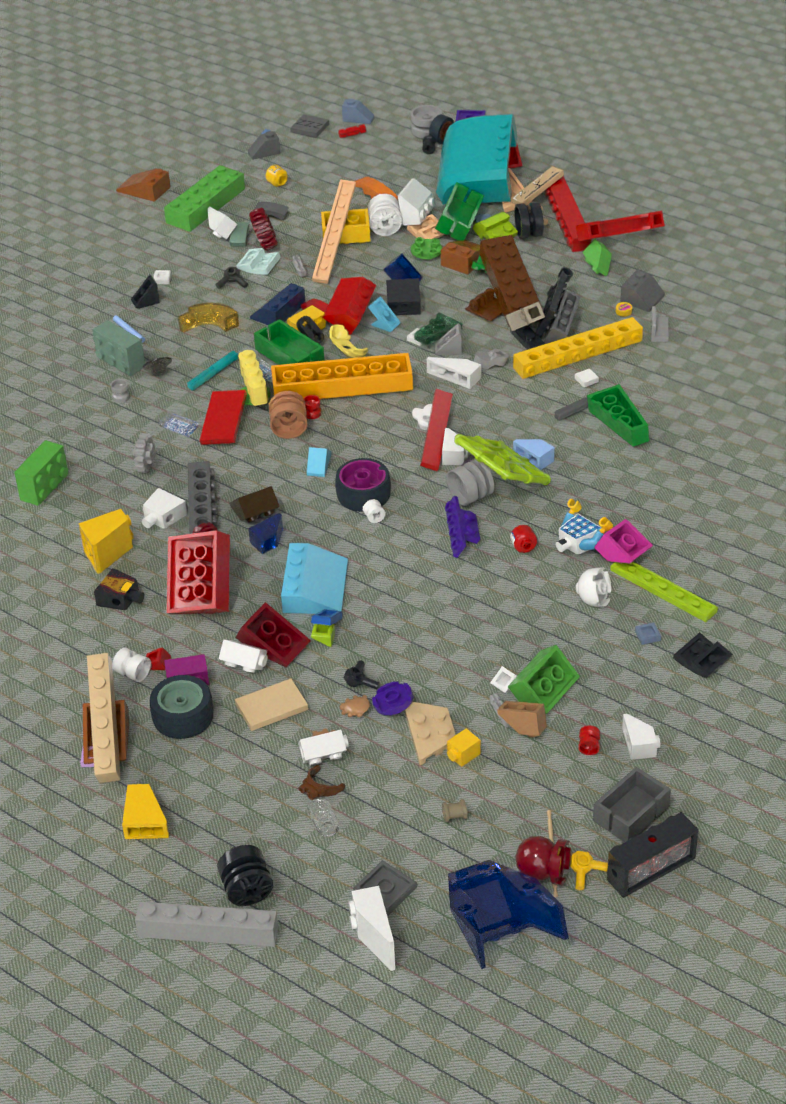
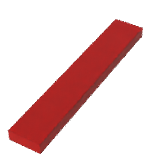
M437 388L434 392L420 466L434 471L439 469L445 428H447L453 395Z

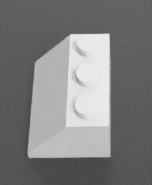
M415 178L411 179L398 195L403 225H421L435 206L432 192Z

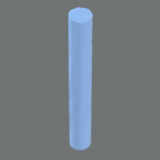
M115 315L113 317V321L120 327L142 339V343L145 341L141 334L119 316Z

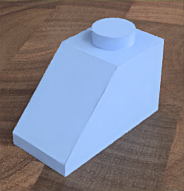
M516 439L513 441V450L519 455L528 458L529 462L538 469L542 470L554 462L555 447L542 439Z

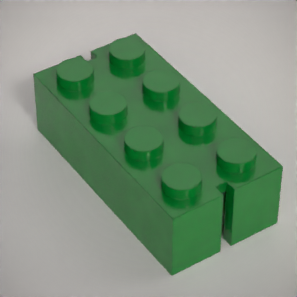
M456 182L435 229L442 234H450V237L457 241H463L472 226L484 195L471 190L466 202H463L469 188Z
M280 319L268 325V328L264 327L254 333L255 350L278 365L325 361L323 346Z

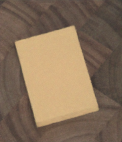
M292 679L235 699V705L251 731L308 710L307 702Z

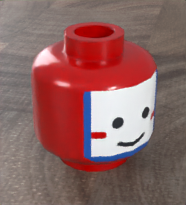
M519 525L512 530L510 539L518 552L527 553L536 547L537 537L530 526Z

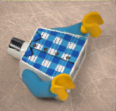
M571 498L567 503L570 511L566 513L558 530L559 541L555 545L560 552L569 549L575 554H581L595 549L594 547L605 532L613 528V524L606 517H602L599 520L600 526L580 514L574 515L575 512L581 510L582 506L579 501L575 504L574 499Z

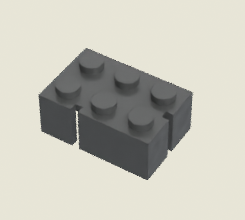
M635 767L594 803L593 821L607 831L612 829L613 835L626 842L631 837L641 833L654 821V816L658 817L669 807L671 789L643 770Z

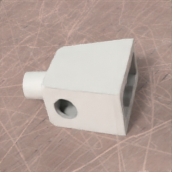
M158 488L143 504L144 518L142 519V524L146 528H150L154 524L163 529L169 527L187 515L185 500Z

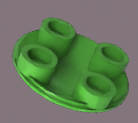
M418 237L411 246V253L420 259H433L441 254L442 246L437 238L424 239Z

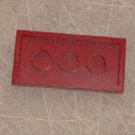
M246 390L212 392L199 440L201 445L235 443L247 396Z

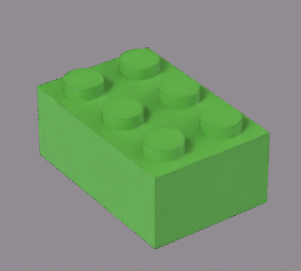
M45 440L14 472L21 501L39 506L58 484L67 477L69 473L63 445Z

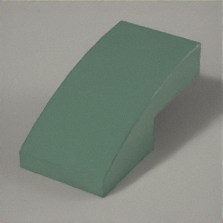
M235 222L237 225L231 233L230 246H246L250 224L249 222Z

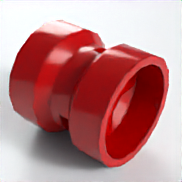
M316 395L304 397L307 419L319 418L321 416L320 398Z
M591 725L582 727L579 731V751L584 755L591 756L597 754L600 750V730Z

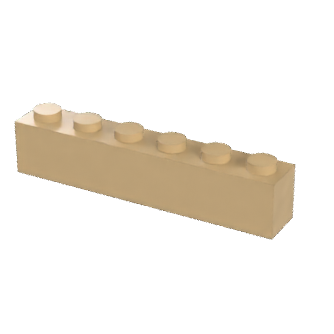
M108 653L88 655L87 665L94 772L99 783L119 781L121 776L112 660Z

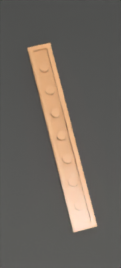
M340 179L313 273V282L325 284L329 282L356 186L354 181Z

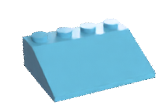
M289 543L281 593L283 613L316 614L324 609L342 612L348 558L309 543Z

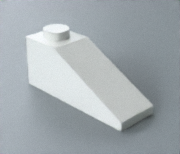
M211 207L208 208L209 228L214 231L212 234L219 239L221 237L227 239L237 223L225 214Z
M428 357L427 373L471 389L481 379V364L468 359Z

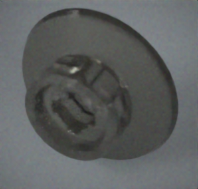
M156 358L145 363L142 368L146 371H151L152 376H160L168 372L167 366L171 364L172 358Z

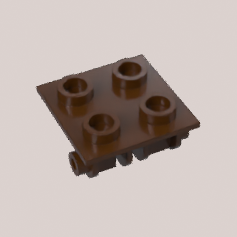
M487 288L484 293L482 292L477 295L476 298L470 300L469 306L465 308V310L490 322L503 313L498 299L494 297L495 292L493 288Z

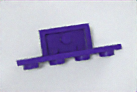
M453 496L446 503L445 511L453 557L458 558L466 547L465 540L477 544L480 540L476 514L461 509L458 497Z

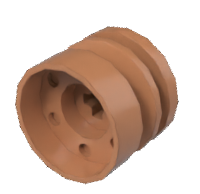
M283 391L271 398L269 414L270 427L273 433L280 438L291 439L305 432L307 416L303 397L296 392Z

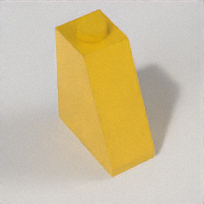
M127 784L122 822L125 839L169 838L167 820L149 784Z

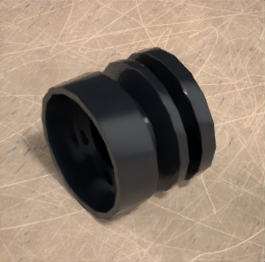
M240 845L228 850L219 858L217 863L218 873L224 884L227 898L232 904L237 906L253 905L262 901L271 893L273 879L269 869L266 867L262 851L258 847Z

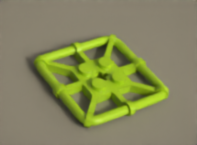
M457 434L454 437L456 445L463 447L475 456V460L484 463L504 480L510 479L523 481L525 484L539 483L543 485H548L551 481L547 473L535 467L529 462L528 458L519 455L501 440L496 441L484 439L481 436L472 437L463 434Z

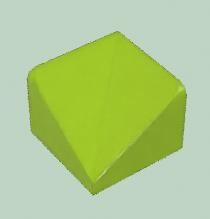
M314 624L311 638L332 647L335 625Z

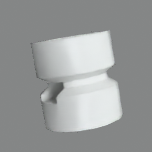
M124 647L116 653L112 665L115 672L123 676L126 675L129 679L136 682H141L149 674L151 660Z

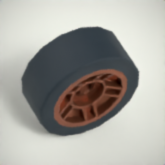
M442 114L437 115L431 122L429 135L433 136L437 143L443 144L446 131L454 123V120Z

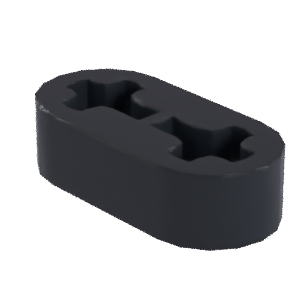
M303 316L297 320V329L302 334L318 344L324 340L323 332L309 316Z

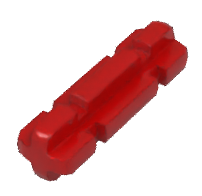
M362 124L358 125V127L346 128L345 130L340 129L338 130V135L340 138H345L346 136L362 134L366 132V126Z

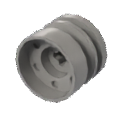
M475 459L447 472L446 482L452 497H458L459 505L461 506L477 501V498L481 499L492 494L494 491V481L489 468L484 463L478 462Z

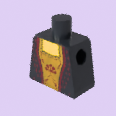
M114 568L111 569L94 590L96 606L118 610H127L132 602L141 604L145 596L144 592L139 591L136 578Z

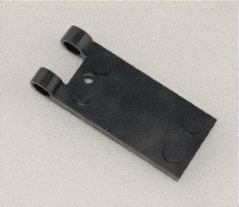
M561 268L556 284L551 286L547 292L548 297L543 309L545 318L540 319L535 333L540 337L544 331L548 332L552 324L550 323L551 319L555 320L558 315L557 307L560 297L567 287L565 282H569L573 276V272L569 268Z

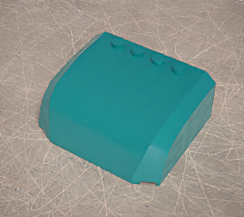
M514 114L470 117L458 120L449 126L441 150L436 194L440 198L442 205L447 203L456 182L469 188L463 202H466L471 190L484 195L481 203L511 201L512 189L508 162L510 147L517 146Z

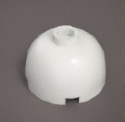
M604 567L586 570L582 573L576 584V592L582 601L593 607L607 606L610 598H606L607 594L611 593V580L608 571H603Z

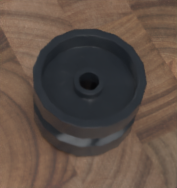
M538 201L530 202L528 207L525 203L516 204L514 219L519 239L528 238L530 233L533 237L542 236L544 220L540 203Z

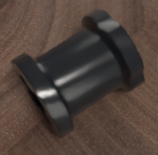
M427 135L423 138L422 150L426 154H433L435 151L436 140L433 136Z

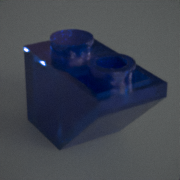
M280 513L248 528L250 543L261 554L279 545L283 531L282 514Z

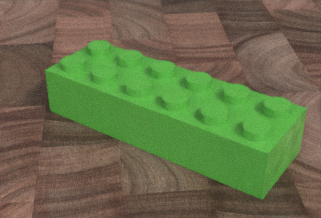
M219 165L164 207L166 223L191 232L208 218L209 207L218 211L245 190L244 173Z

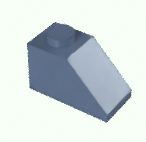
M345 99L342 105L343 122L371 124L374 114L360 100Z

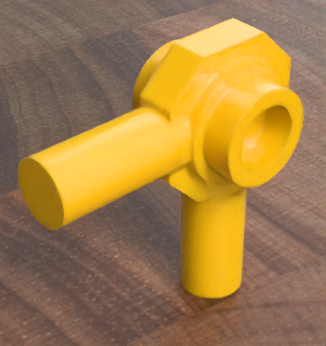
M577 851L572 854L570 867L576 872L575 889L584 890L585 874L592 869L607 872L608 863L593 860L588 852Z

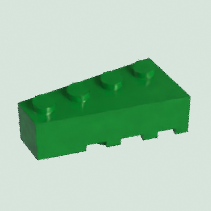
M620 384L587 395L589 412L634 447L650 441L647 422Z

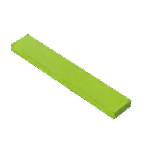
M614 562L610 567V571L704 622H707L718 612L717 606L635 562Z

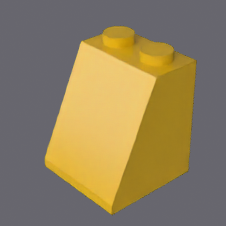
M122 509L78 523L84 553L97 574L103 572L133 548L132 540L134 536L129 527L132 525L131 519L128 514H124Z

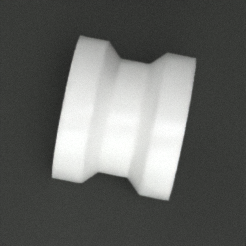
M369 500L363 506V512L371 523H378L384 519L386 512L378 500Z

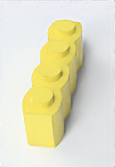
M244 350L239 353V363L244 384L247 386V393L250 395V401L254 406L267 404L266 381L263 378L256 354L253 350Z

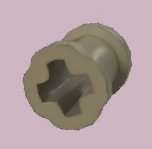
M464 799L457 803H442V813L445 822L460 817L467 819V807Z

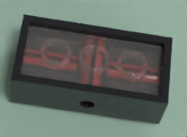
M680 812L675 816L668 817L656 826H651L647 831L638 836L631 837L625 843L614 846L608 854L607 881L625 898L696 858L699 829Z

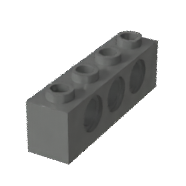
M567 289L564 291L557 307L558 315L555 320H551L552 324L546 334L545 343H551L567 337L581 296Z

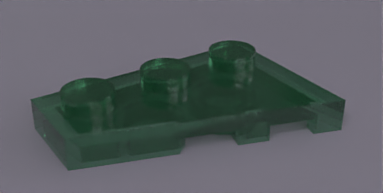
M439 312L436 314L435 319L432 318L429 321L428 325H424L414 333V340L423 345H430L432 342L442 338L458 323L462 329V323Z

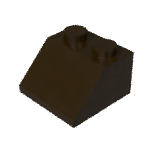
M272 486L239 497L229 503L241 521L247 520L248 523L259 519L258 515L264 514L266 517L274 514L275 509L280 507Z

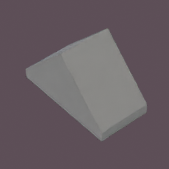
M459 323L435 343L436 355H462L461 325Z

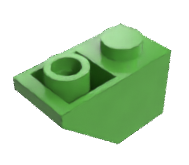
M594 239L582 253L586 257L585 261L593 266V271L607 276L612 253L604 244Z

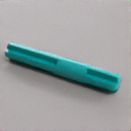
M235 351L229 352L187 382V387L192 391L236 361L238 353Z

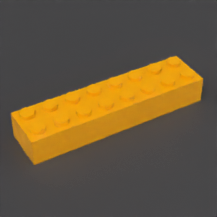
M409 353L271 366L274 396L283 391H292L301 395L303 399L308 395H316L323 399L413 390V374Z

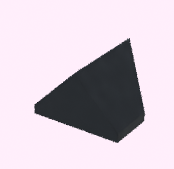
M150 274L130 299L137 309L160 303L157 283Z

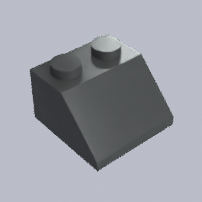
M636 270L621 286L620 303L627 302L632 307L650 312L652 306H656L665 296V292L651 274Z

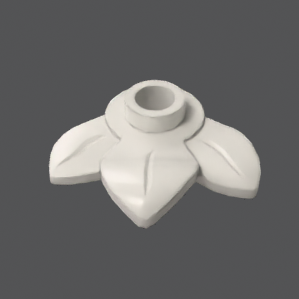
M427 404L423 409L414 408L412 411L413 418L417 420L419 427L423 430H427L432 404Z

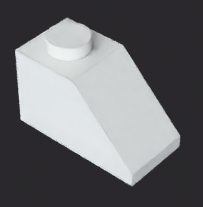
M445 428L442 465L463 466L465 458L469 457V452L455 444L454 437L457 434L449 428Z
M623 714L622 729L631 760L656 757L657 748H660L659 735H655L653 727L629 714Z

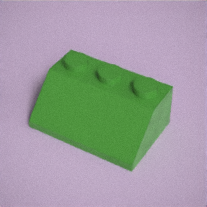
M553 645L542 649L508 685V688L519 702L544 704L545 714H547L580 676L559 647Z

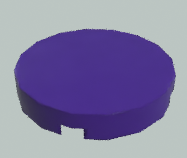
M393 681L381 686L376 691L375 697L373 695L372 698L375 710L382 715H394L404 711L409 707L414 698L411 687L403 682L404 684H399V681Z

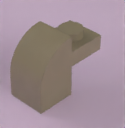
M539 301L505 316L511 332L545 318Z

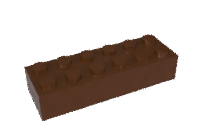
M507 235L481 240L479 255L504 317L538 302V296L513 236Z

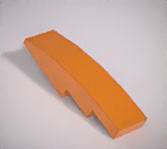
M364 177L354 181L356 182L355 187L362 188L364 194L371 195V199L379 194H389L398 200V196L390 188L374 178Z

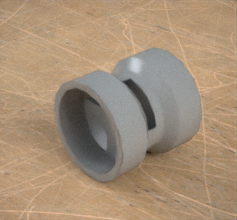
M124 379L112 381L110 386L113 392V401L117 403L128 401L130 398L128 382Z

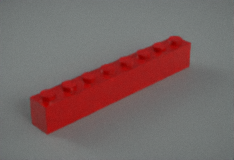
M562 176L545 190V196L548 197L549 205H552V212L555 213L556 221H559V227L563 230V237L566 238L567 246H570L572 252L584 251L591 244V239L578 242L576 225L584 224L585 221L564 176Z

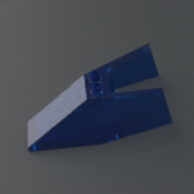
M491 860L448 873L451 913L481 969L486 968L484 944L488 941H497L508 934H517L523 929L534 927L563 940L569 939L563 905L536 878Z

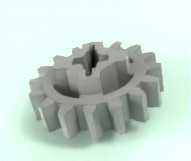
M141 433L132 452L134 463H136V471L143 473L150 471V467H152L156 457L155 443H153L154 438L150 434Z

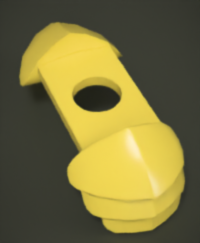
M343 325L331 326L329 330L330 340L346 357L358 358L366 356L368 348H356L349 341L351 336L348 335V331L344 329Z

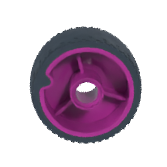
M371 458L352 459L342 464L338 468L335 478L338 501L347 509L363 512L364 504L372 499L378 500L382 507L388 501L391 491L388 468L382 462Z

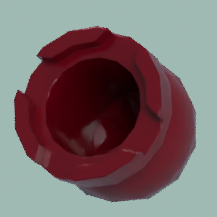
M531 836L523 840L518 846L515 855L517 868L528 879L543 881L550 877L552 884L562 886L566 881V878L562 877L564 869L569 870L571 848L567 847L570 841L558 839L556 844H554L550 839L543 836Z

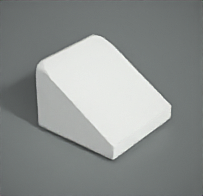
M502 666L490 683L507 694L511 691L508 685L517 676Z

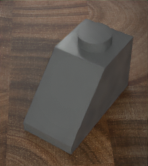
M275 131L260 134L248 149V154L252 160L280 154L279 137Z

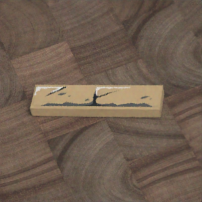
M552 166L512 197V203H525L527 205L564 175V171Z

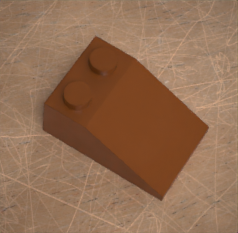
M155 168L134 174L120 185L116 191L155 202L171 187L169 171Z
M467 240L447 243L441 249V266L469 275L474 270L471 268L473 260L478 261L480 245Z
M115 700L119 761H126L129 736V708L125 700ZM83 703V762L85 765L94 763V758L88 759V757H93V749L89 750V746H93L90 703Z

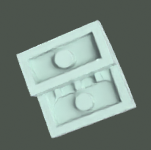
M263 248L249 249L237 264V268L248 273L267 275L281 257L279 252L265 253Z

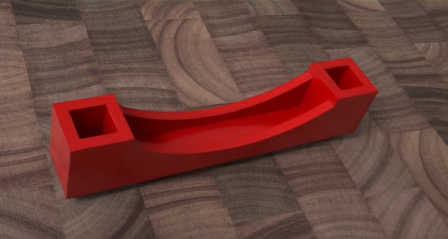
M656 211L576 225L579 242L664 227L665 224L663 212Z

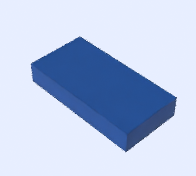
M324 609L312 616L311 623L332 625L342 619L343 612Z

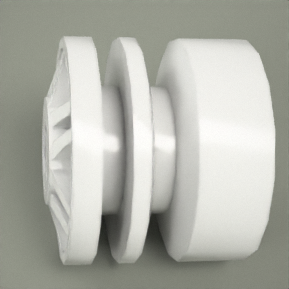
M379 194L370 200L368 215L372 231L381 236H389L396 233L402 224L398 200L389 194Z

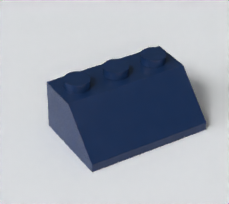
M290 283L254 312L250 319L265 325H270L279 319L285 322L302 308L301 304L305 303L304 288Z

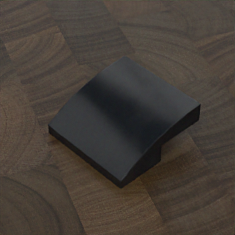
M699 632L674 654L673 659L693 673L708 678L733 654L718 641L713 644Z

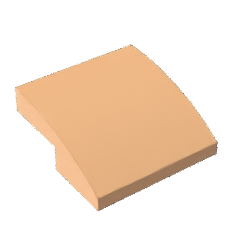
M433 214L426 216L421 225L407 226V230L416 238L434 239L445 235L435 229L438 220Z

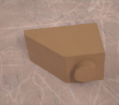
M505 701L497 709L498 715L519 734L536 737L547 727L544 704Z

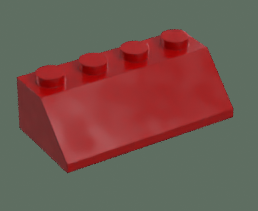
M363 276L341 278L322 318L333 325H343L344 329L351 335L361 321L376 288V284Z

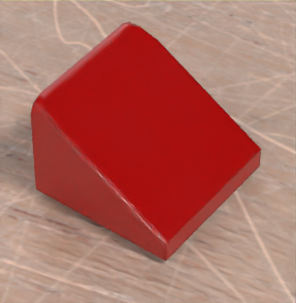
M163 647L146 655L151 660L150 670H166L164 660L171 659V655Z

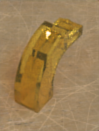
M220 303L192 305L188 307L189 312L178 316L179 329L183 333L205 324L216 325L225 332L239 326L238 312Z

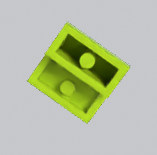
M499 212L474 224L472 228L481 240L507 235L515 237L518 233L509 221L510 216L505 212Z

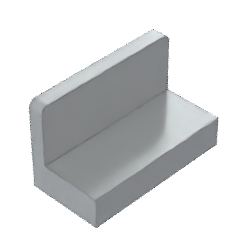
M652 306L651 342H668V317H656V306Z

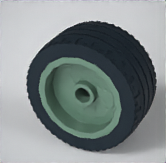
M178 675L164 679L153 688L150 694L152 721L155 728L166 737L176 739L193 737L206 730L212 722L214 711L212 695L208 685L198 677Z

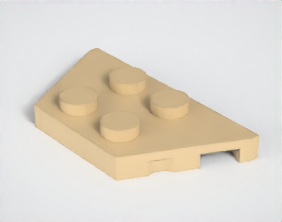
M412 702L404 710L419 765H423L428 757L433 754L438 756L447 749V741L456 735L448 708Z

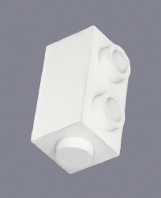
M223 640L219 659L225 661V665L231 667L241 665L244 671L252 673L255 670H263L268 657L266 655L267 650L232 640Z
M341 730L301 739L298 743L303 764L309 763L310 766L321 763V759L330 758V760L342 758V754H345L347 750L346 747H349L346 734L343 735Z

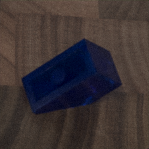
M403 253L390 261L383 269L392 280L419 278L420 282L423 278Z

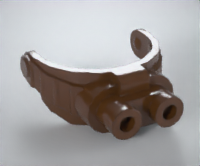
M316 765L309 769L307 777L302 781L303 784L298 789L302 794L306 792L308 798L313 800L321 796H334L345 789V784L341 783L336 786L314 782L312 778L321 769L319 765Z

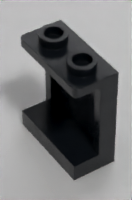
M419 278L386 280L387 305L396 316L421 315Z

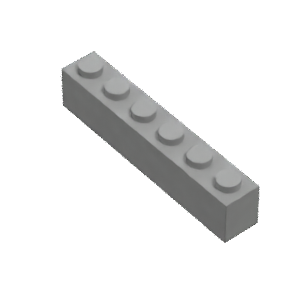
M139 902L135 918L138 937L275 947L278 933L277 911Z

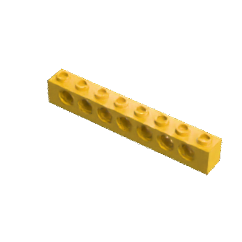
M631 317L513 354V369L524 379L642 341L643 327Z

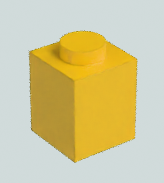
M467 728L447 741V755L449 759L461 767L481 754V740Z

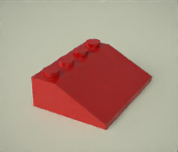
M216 530L168 537L167 614L229 612V534Z

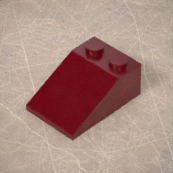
M266 602L247 620L235 637L243 644L267 650L266 655L269 660L286 668L311 641Z

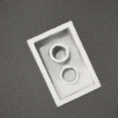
M379 886L352 891V901H348L352 930L356 929L358 938L390 971L395 970L394 940Z

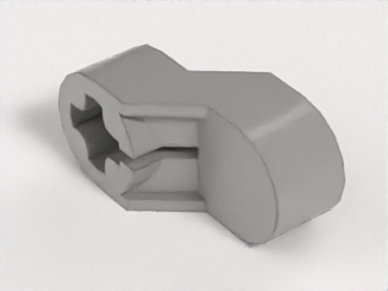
M494 348L487 353L477 352L473 362L481 364L483 369H488L493 365L504 366L509 355L503 350Z

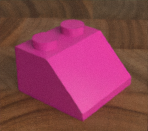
M625 519L606 532L594 548L607 561L631 563L653 545Z

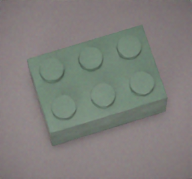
M108 320L92 329L96 348L95 353L99 359L104 360L129 376L146 367L142 339Z

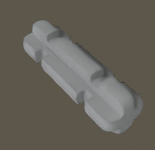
M293 255V263L298 275L306 277L307 269L301 256Z
M495 693L489 696V702L498 715L497 709L504 701L501 700L500 694ZM498 715L499 719L502 720L503 726L509 727L510 725Z

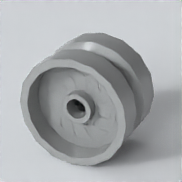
M420 105L412 109L410 113L412 122L411 133L421 139L429 135L431 122L437 115H443L442 110L434 105Z

